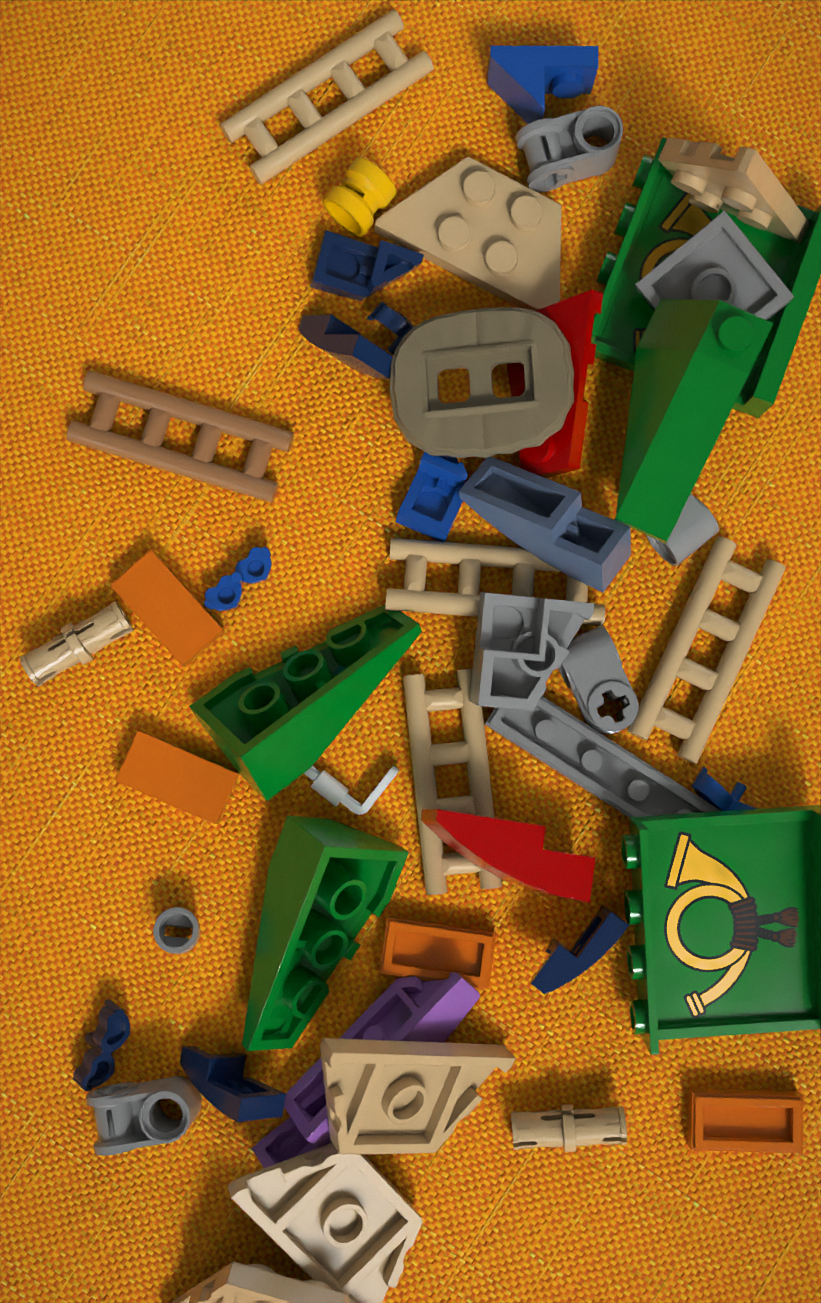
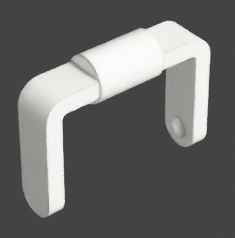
M393 765L363 804H360L348 794L349 789L325 770L320 772L312 766L304 774L314 781L310 787L335 807L341 802L353 813L362 815L371 808L400 770Z

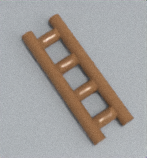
M91 370L87 372L83 385L84 391L97 394L99 397L89 425L74 420L70 423L67 431L68 441L273 503L278 490V482L265 479L263 476L272 448L289 453L294 439V432ZM120 402L150 410L141 440L110 432ZM171 417L201 426L192 456L161 447ZM221 433L252 441L243 472L212 463Z

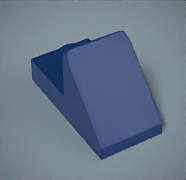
M490 46L487 85L529 124L543 119L545 94H553L562 99L575 98L581 94H591L598 70V46Z

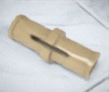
M114 601L95 615L75 626L69 623L60 628L61 634L39 648L22 655L19 659L29 678L37 687H40L67 668L79 662L85 665L94 659L92 654L103 649V647L116 639L118 640L126 634L133 632L134 628L120 605Z
M572 1104L561 1105V1110L541 1112L511 1111L514 1150L537 1147H564L565 1152H576V1146L599 1144L627 1145L626 1119L623 1106L601 1109H573Z

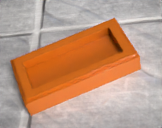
M151 549L110 585L184 667L225 632L221 625Z
M138 730L115 781L213 824H219L240 774L179 746Z
M387 915L379 973L401 977L416 976L422 980L434 981L448 979L449 973L457 972L473 987L489 989L497 933L492 930Z
M688 1088L687 1145L691 1150L803 1153L804 1096L798 1091Z

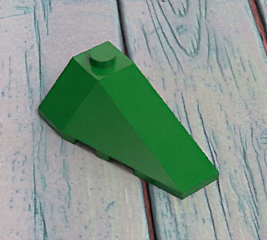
M660 299L635 353L615 521L628 525L630 528L665 544L667 543L774 323L721 300Z
M386 604L330 629L326 635L325 642L299 652L297 646L280 652L283 661L254 674L251 667H248L233 674L189 707L239 774L268 801L313 766L420 635L422 630L419 623L401 611L385 610Z
M287 815L268 867L242 1045L247 1051L286 1049L294 1046L329 993L326 981L342 957L349 960L352 959L360 947L355 938L370 915L373 913L380 917L390 902L409 853L406 849L332 819Z

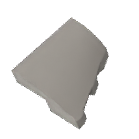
M480 592L469 701L478 706L534 710L546 690V681L552 671L560 668L570 652L567 650V647L584 620H589L593 615L594 603Z

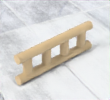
M394 9L220 124L223 134L231 144L246 135L261 156V159L249 166L254 178L260 185L433 71V63L425 51H421L411 59H408L392 36L404 29L403 22ZM375 49L391 72L365 88L349 65ZM332 77L348 101L322 117L306 94ZM289 106L305 129L279 146L263 122Z
M719 536L711 548L638 707V714L627 731L636 737L648 740L655 726L683 739L677 756L697 764L786 569L784 565L769 559L765 560L760 574L730 560L737 546L736 543ZM721 580L750 593L738 622L708 609ZM699 628L728 642L715 671L686 658ZM676 677L706 690L693 720L663 706Z
M391 538L390 559L406 561L404 588H387L385 610L478 617L481 566L513 568L512 595L533 597L535 570L561 571L540 560L522 547ZM427 562L459 564L458 593L425 591ZM567 575L566 601L587 603L588 585ZM594 604L593 615L589 620H584L582 624L603 626L605 604Z
M473 668L457 670L458 687L426 690L424 674L403 676L426 895L447 893V875L479 872L480 889L502 887L501 878L473 864L458 852L443 853L442 840L421 821L422 809H441L495 818L482 706L469 701ZM461 708L464 741L432 744L428 712ZM467 763L470 795L438 799L434 766Z

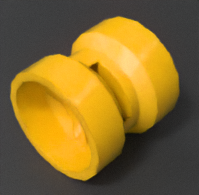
M357 157L346 170V180L341 186H333L322 202L327 212L338 224L350 233L363 237L374 223V213L378 209L386 208L396 196L397 191L392 181L380 168L369 160Z

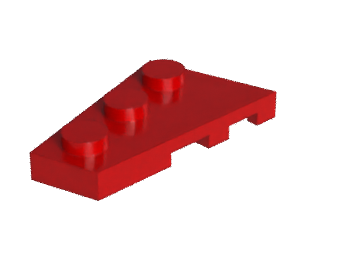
M593 289L536 310V312L555 321L571 346V357L575 372L573 383L574 403L566 416L562 429L550 436L541 446L519 450L521 468L544 478L580 469L589 404L584 399L588 365H594L597 345L591 343L594 315L601 314L603 293ZM507 363L511 397L520 396L525 391L524 366L521 363Z

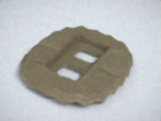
M514 307L482 308L449 313L426 320L413 327L402 338L395 350L391 362L389 388L393 419L409 444L425 451L431 456L447 455L456 458L472 456L487 458L496 454H512L523 448L541 446L550 436L562 429L566 416L574 403L573 383L575 372L571 357V346L555 321L530 309ZM521 363L524 366L525 375L524 393L516 397L497 398L494 396L493 368L498 364ZM467 369L470 378L469 399L456 403L440 402L438 389L439 373L443 370Z

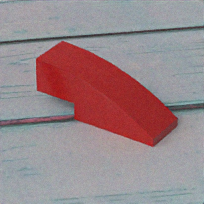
M422 809L421 821L444 843L473 864L505 881L529 890L590 903L596 857L543 849L546 826L441 809Z

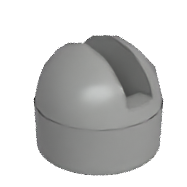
M180 907L170 908L162 912L156 919L153 928L154 939L158 946L171 954H183L190 951L197 944L201 932L199 921L195 915L187 909ZM166 926L179 929H193L190 939L165 936Z

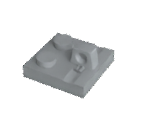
M725 210L635 284L637 291L654 311L660 299L721 300L768 320L792 301L794 297Z

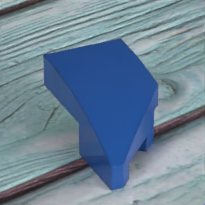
M424 452L418 471L397 513L396 523L435 540L445 542L463 503V500L460 499L459 490L465 484L468 475L463 463H459L456 457L447 455L431 456Z

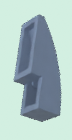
M492 456L487 457L459 490L461 500L513 542L566 575L601 592L606 590L631 555L630 526L583 508L581 492Z

